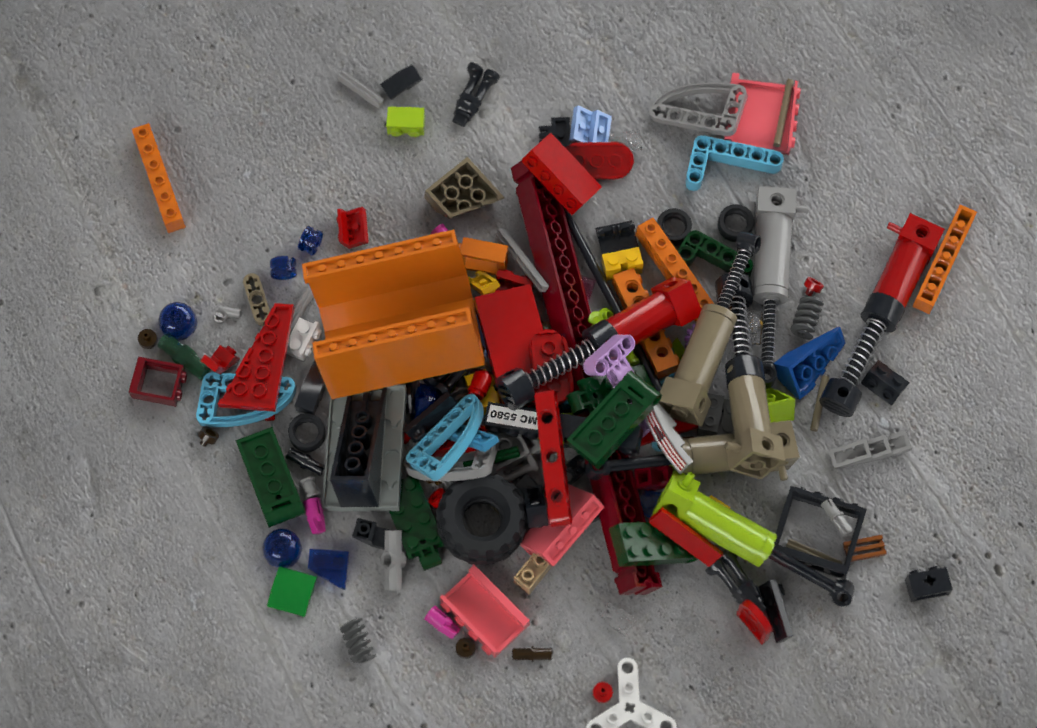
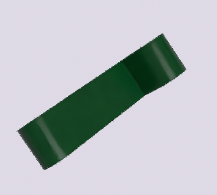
M697 230L690 231L678 249L680 256L686 254L690 257L688 259L682 258L688 267L692 265L698 256L728 273L731 272L730 269L734 259H736L735 256L738 255L737 251ZM690 240H697L699 243L693 244ZM712 248L715 252L710 253L707 249ZM729 257L732 261L727 262L723 258ZM751 259L747 261L748 264L746 263V268L743 271L744 273H742L749 277L753 269Z

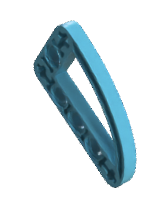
M216 372L207 373L202 380L196 418L201 426L233 427L264 420L288 406L295 396L296 384L292 378L282 377L279 396L281 397L278 399L276 412L257 410L240 415L216 416L220 392L226 393V382L233 379L236 374L222 373L220 375ZM212 379H215L216 382H213L212 385H210L209 382H211ZM287 384H290L291 387H288V390H285L284 387H286ZM213 396L214 400L211 403L207 404L204 402L205 397ZM205 409H208V410H207V413H208L209 417H207L206 420H203L202 417H205V415H206V410H205Z
M468 394L462 398L408 452L406 461L412 468L434 481L441 479L452 468L468 448L481 425L484 408L477 396ZM470 417L461 436L442 460L439 461L431 455Z

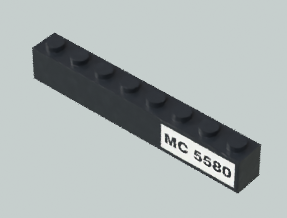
M488 402L483 424L489 432L499 434L500 431L507 432V435L514 437L525 435L526 438L532 440L539 438L536 409L521 407L513 411L505 404ZM559 413L565 445H568L567 439L587 417ZM546 416L545 423H550L553 420V416ZM637 426L616 450L632 456L633 453L639 454L644 432L641 426Z

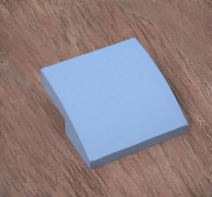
M581 106L574 107L569 141L574 143L608 142L612 116L599 110L592 112Z

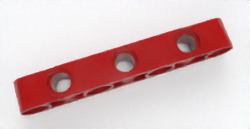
M556 390L536 392L535 405L551 527L571 525L572 513ZM552 415L553 420L550 423L546 424V416ZM554 453L557 454V460L550 463V456ZM562 493V499L559 502H555V494Z

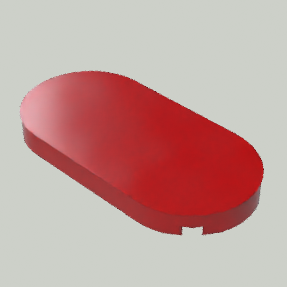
M576 142L566 147L595 180L621 179L629 174L634 165L633 153L626 145L620 142Z
M544 329L536 333L529 344L531 368L535 370L537 365L543 366L544 361L548 363L550 358L554 360L556 355H563V351L567 353L569 348L566 339L552 329ZM572 369L570 372L565 371L564 375L559 374V377L557 379L553 378L552 382L546 381V384L544 386L540 385L539 389H535V392L556 390L558 405L564 403L567 400L566 395L572 393L574 389Z

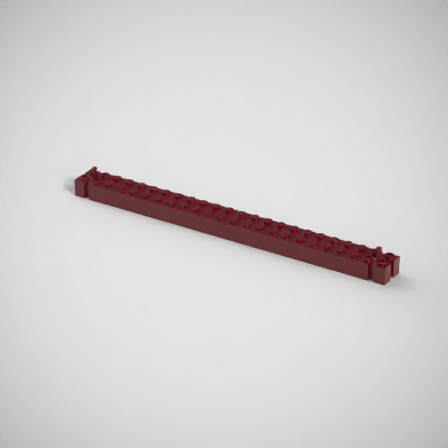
M520 161L511 167L514 182L518 184L516 195L519 199L536 270L549 285L545 293L542 292L551 329L557 331L558 334L566 339L568 348L574 349L576 344L580 346L583 341L582 331L592 326V324L588 322L591 311L564 208ZM578 364L577 368H572L573 392L579 390L576 383L578 380L593 377L587 375L583 370V365ZM587 409L575 416L588 417L590 414ZM616 450L608 460L629 458V456ZM592 465V467L596 471H600V468L597 469L595 466ZM633 471L610 472V475L603 476L599 480L590 479L594 496L604 506L603 510L599 513V518L612 570L618 575L614 581L619 595H631L633 593L635 595H647L662 588L660 574L655 572V565L619 567L609 531L611 527L618 523L646 522L638 490L636 489Z

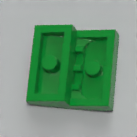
M279 566L267 607L305 617L311 596H313L317 576Z

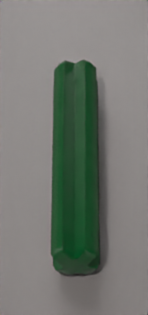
M518 446L497 451L494 464L519 457L520 451ZM473 460L463 461V467L472 466Z

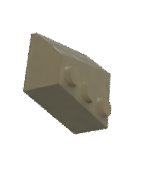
M466 157L426 189L424 199L436 212L451 219L502 200L504 196L476 165Z

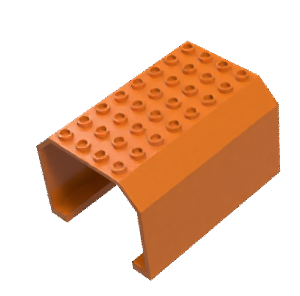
M454 229L302 264L305 284L309 283L318 305L326 339L312 342L314 359L331 399L485 365L474 300Z

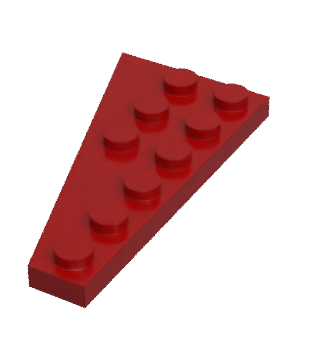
M275 303L264 321L263 328L260 333H257L255 342L248 349L235 372L236 375L231 384H228L226 393L222 399L220 398L217 404L218 407L276 412L295 310L294 304Z

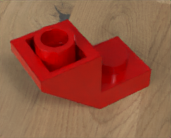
M220 345L211 357L204 355L200 361L221 375L236 364L240 358L235 355L237 352L230 346L224 347Z

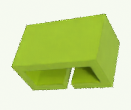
M388 106L387 134L401 136L407 133L411 137L424 136L425 109L423 107Z

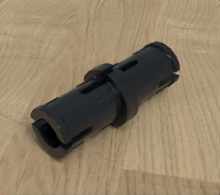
M293 447L290 448L286 455V459L299 464L302 469H308L316 473L318 476H321L325 470L324 464L312 459L309 454L305 455L295 450Z

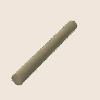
M787 79L773 143L775 147L781 146L794 83L792 79Z

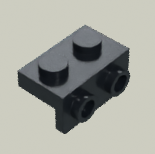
M879 360L868 371L861 382L863 386L890 405L895 403L910 383Z

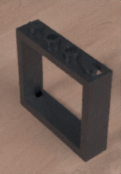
M790 486L775 533L777 536L774 548L813 570L846 579L867 509L858 506L857 503H846L837 497L832 499L840 512L857 519L844 565L779 545L793 499L822 508L821 504L824 501L832 499L826 497L821 492L813 493L806 491L804 487Z

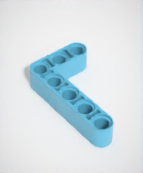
M701 135L694 141L685 185L691 191H697L701 188L707 160L776 174L782 168L784 157L782 153L775 150ZM699 145H703V146H705L706 148L701 149V148H699L698 146H699ZM722 149L724 152H717L716 150ZM734 153H740L742 156H736ZM752 157H758L760 160H754ZM699 161L702 164L696 165L694 162ZM770 161H777L778 164H773ZM691 178H697L698 181L695 182V181H692V180H690V179H691Z

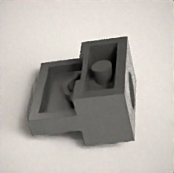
M708 393L711 405L703 425L698 427L697 436L734 433L730 400L724 399V396ZM721 412H723L722 422L719 424Z

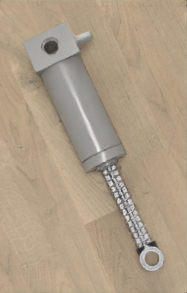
M759 186L755 199L754 225H756V234L761 236V246L758 253L754 256L752 293L755 302L764 304V318L762 320L763 337L761 339L762 357L760 359L763 362L765 374L771 377V379L766 380L765 387L769 389L774 385L777 371L773 364V354L775 353L773 352V349H775L774 330H776L775 310L777 305L786 303L789 298L792 223L796 213H809V206L797 205V189Z

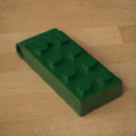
M629 371L567 439L568 445L599 469L654 409L653 407L661 400L662 394L636 373Z
M273 427L236 440L268 527H273L306 514Z
M649 522L618 523L609 529L619 567L687 564L698 560Z

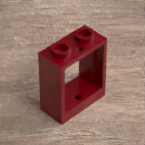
M138 356L128 392L132 399L176 407L177 402L182 399L183 391L181 388L182 384L186 383L187 372L184 366L180 364ZM147 369L177 374L171 397L141 392Z

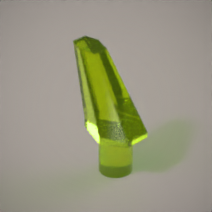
M676 338L672 342L674 354H677L681 361L685 349L679 339Z

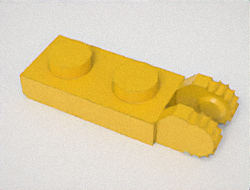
M477 271L475 278L468 277L470 287L482 295L493 293L500 287L497 279L485 272Z

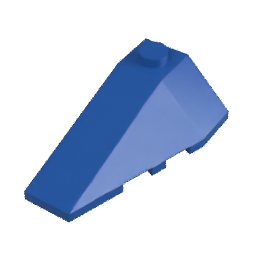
M836 327L786 353L773 363L777 371L778 380L797 399L800 400L816 386L815 381L826 372L825 367L836 358L846 344L841 328Z

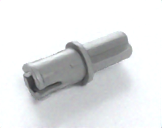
M832 499L824 501L821 507L829 516L830 522L835 524L843 536H847L852 532V528L843 517L844 513L839 511Z

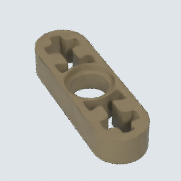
M250 273L244 277L243 284L254 320L258 325L264 326V321L270 310L259 276ZM250 280L255 282L256 290L252 291V287L249 284ZM254 296H261L263 298L262 302L259 304L253 303L252 299ZM262 308L264 315H266L264 320H261L258 309Z

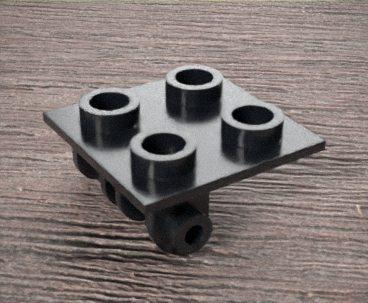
M632 220L595 228L602 254L639 247L634 231L635 224Z

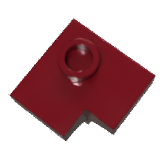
M667 465L635 469L636 489L652 492L665 488L673 475L672 467Z

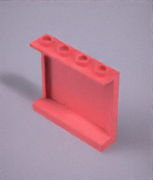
M732 73L730 83L744 86L748 97L737 131L732 136H724V140L775 150L789 155L790 149L795 146V137H792V134L796 132L797 121H794V115H798L799 104H796V99H799L801 88H797L798 81H795L792 88L781 146L775 147L773 143L785 85L739 79L738 73ZM742 92L735 94L737 98L736 102H738L739 95H742ZM732 107L728 112L735 114L738 112V108ZM728 124V126L725 127V129L728 130V127H731V124Z

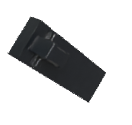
M447 391L403 428L404 432L414 443L419 442L457 404V401Z
M776 579L769 580L760 585L759 589L764 599L763 602L768 608L766 612L772 626L776 643H781L794 635L782 597L785 596L783 585L777 584Z

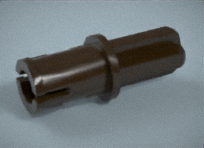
M531 646V648H513L512 659L531 660L532 662L534 660H552V648H534V646Z

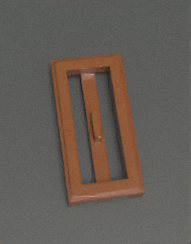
M882 535L858 539L856 545L877 541L878 543L856 547L854 553L880 548V551L855 555L852 557L851 562L886 555L887 552L884 548L885 544L882 540ZM851 541L843 542L846 556Z

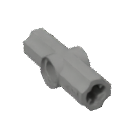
M386 530L385 552L380 557L381 567L385 569V591L402 590V569L407 561L406 555L402 552V531Z

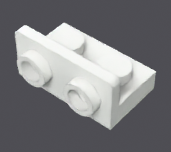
M299 317L290 334L286 354L302 361L305 360L306 356L309 357L313 350L312 342L318 340L321 334L319 322L311 323Z

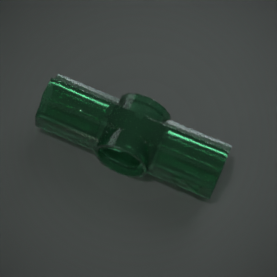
M168 333L160 338L157 344L158 348L169 355L176 364L183 365L185 369L200 380H203V377L210 373L211 369L200 361L201 358L188 345L181 344Z

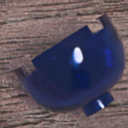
M172 302L164 306L158 318L162 333L168 339L174 341L187 339L192 332H195L198 324L193 309L182 302Z
M420 383V387L417 388L413 400L415 413H411V420H414L441 397L435 388Z
M279 528L267 534L263 541L262 551L269 565L278 568L279 566L289 568L300 559L302 545L299 537L293 531Z

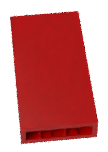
M531 284L476 296L474 298V305L494 379L496 380L497 377L516 367L530 373L529 344L533 336L543 330ZM499 395L501 404H505ZM535 400L526 404L527 407L535 406Z

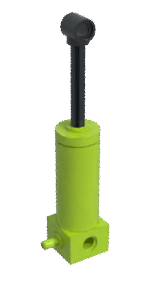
M675 470L659 496L651 517L663 507L701 536L753 565L760 567L769 558L829 591L828 595L832 597L836 605L846 607L851 604L855 590L851 581L846 579L833 581L775 549L774 542L777 536L775 533L699 492L698 488L701 482L694 479L695 475L692 472H688L686 475L684 473L679 474Z

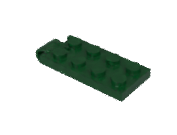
M643 364L632 367L634 373L652 386ZM606 375L584 378L576 382L579 390L566 395V399L573 415L580 414L587 409L589 414H591L614 388Z
M408 476L401 479L399 511H389L396 530L402 531V545L408 559L411 560L418 557L423 571L442 564L437 549L443 547L444 544L438 534L436 520L419 480Z

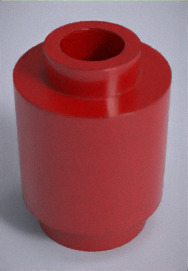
M485 370L474 372L468 388V394H474L479 400H483L493 380L490 373Z

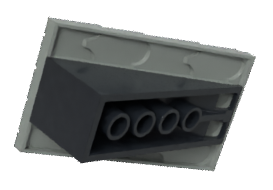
M394 385L337 399H331L330 397L322 499L323 511H399L405 435L403 428L406 424V385Z

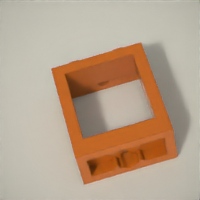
M463 237L462 243H459L466 270L481 271L495 276L498 269L506 270L508 264V245Z

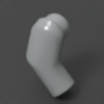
M224 306L214 313L213 320L221 323L229 317L239 319L241 309Z

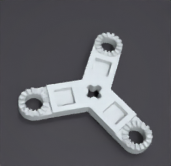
M623 658L617 667L619 703L589 721L586 728H591L592 725L596 724L601 728H620L629 721H632L643 728H660V725L667 721L671 724L672 728H676V722L671 717L640 702L637 663L632 658ZM630 663L633 666V671L628 674L622 671L623 664ZM626 704L635 706L633 708L634 713L625 711Z

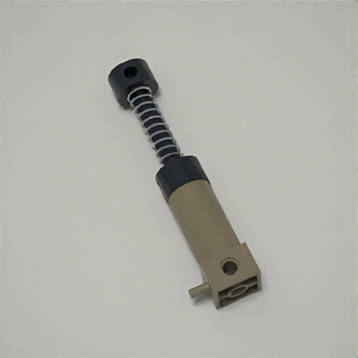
M730 273L722 275L715 282L717 302H719L718 298H720V294L723 292V286ZM742 274L743 277L740 278L741 281H739V286H737L738 289L735 290L736 294L733 295L734 298L729 305L731 307L728 308L736 315L737 322L730 337V340H732L730 342L732 346L731 351L733 352L732 359L725 364L734 440L732 442L727 441L725 448L727 450L730 471L763 479L785 461L782 437L772 434L764 365L760 358L752 355L753 350L751 348L752 343L750 342L751 337L746 310L753 303V293L749 276Z

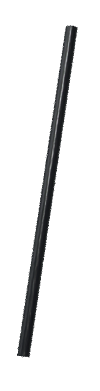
M563 206L569 231L615 315L622 311L573 216ZM640 343L635 345L633 352L636 358L640 360V365H644L653 388L660 392L662 384L656 376Z

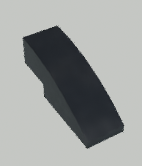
M315 360L303 382L294 405L296 411L314 415L326 388Z

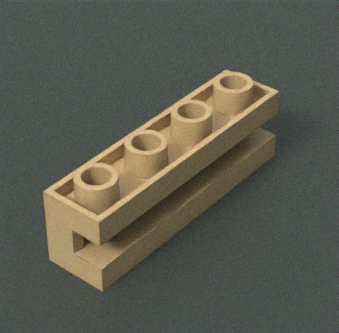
M533 553L514 576V584L530 595L552 566L543 557Z

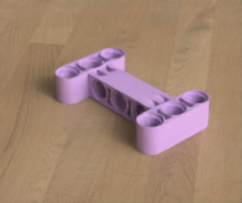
M613 335L585 360L583 364L584 372L589 376L606 375L613 388H615L629 371H633L626 356L635 347L634 338L631 335ZM644 419L638 425L641 426V428L644 431L643 437L650 432L646 420Z

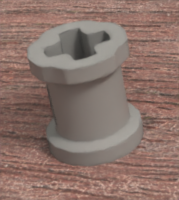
M314 476L299 481V486L303 488L305 493V500L319 498L322 495L321 491H318Z

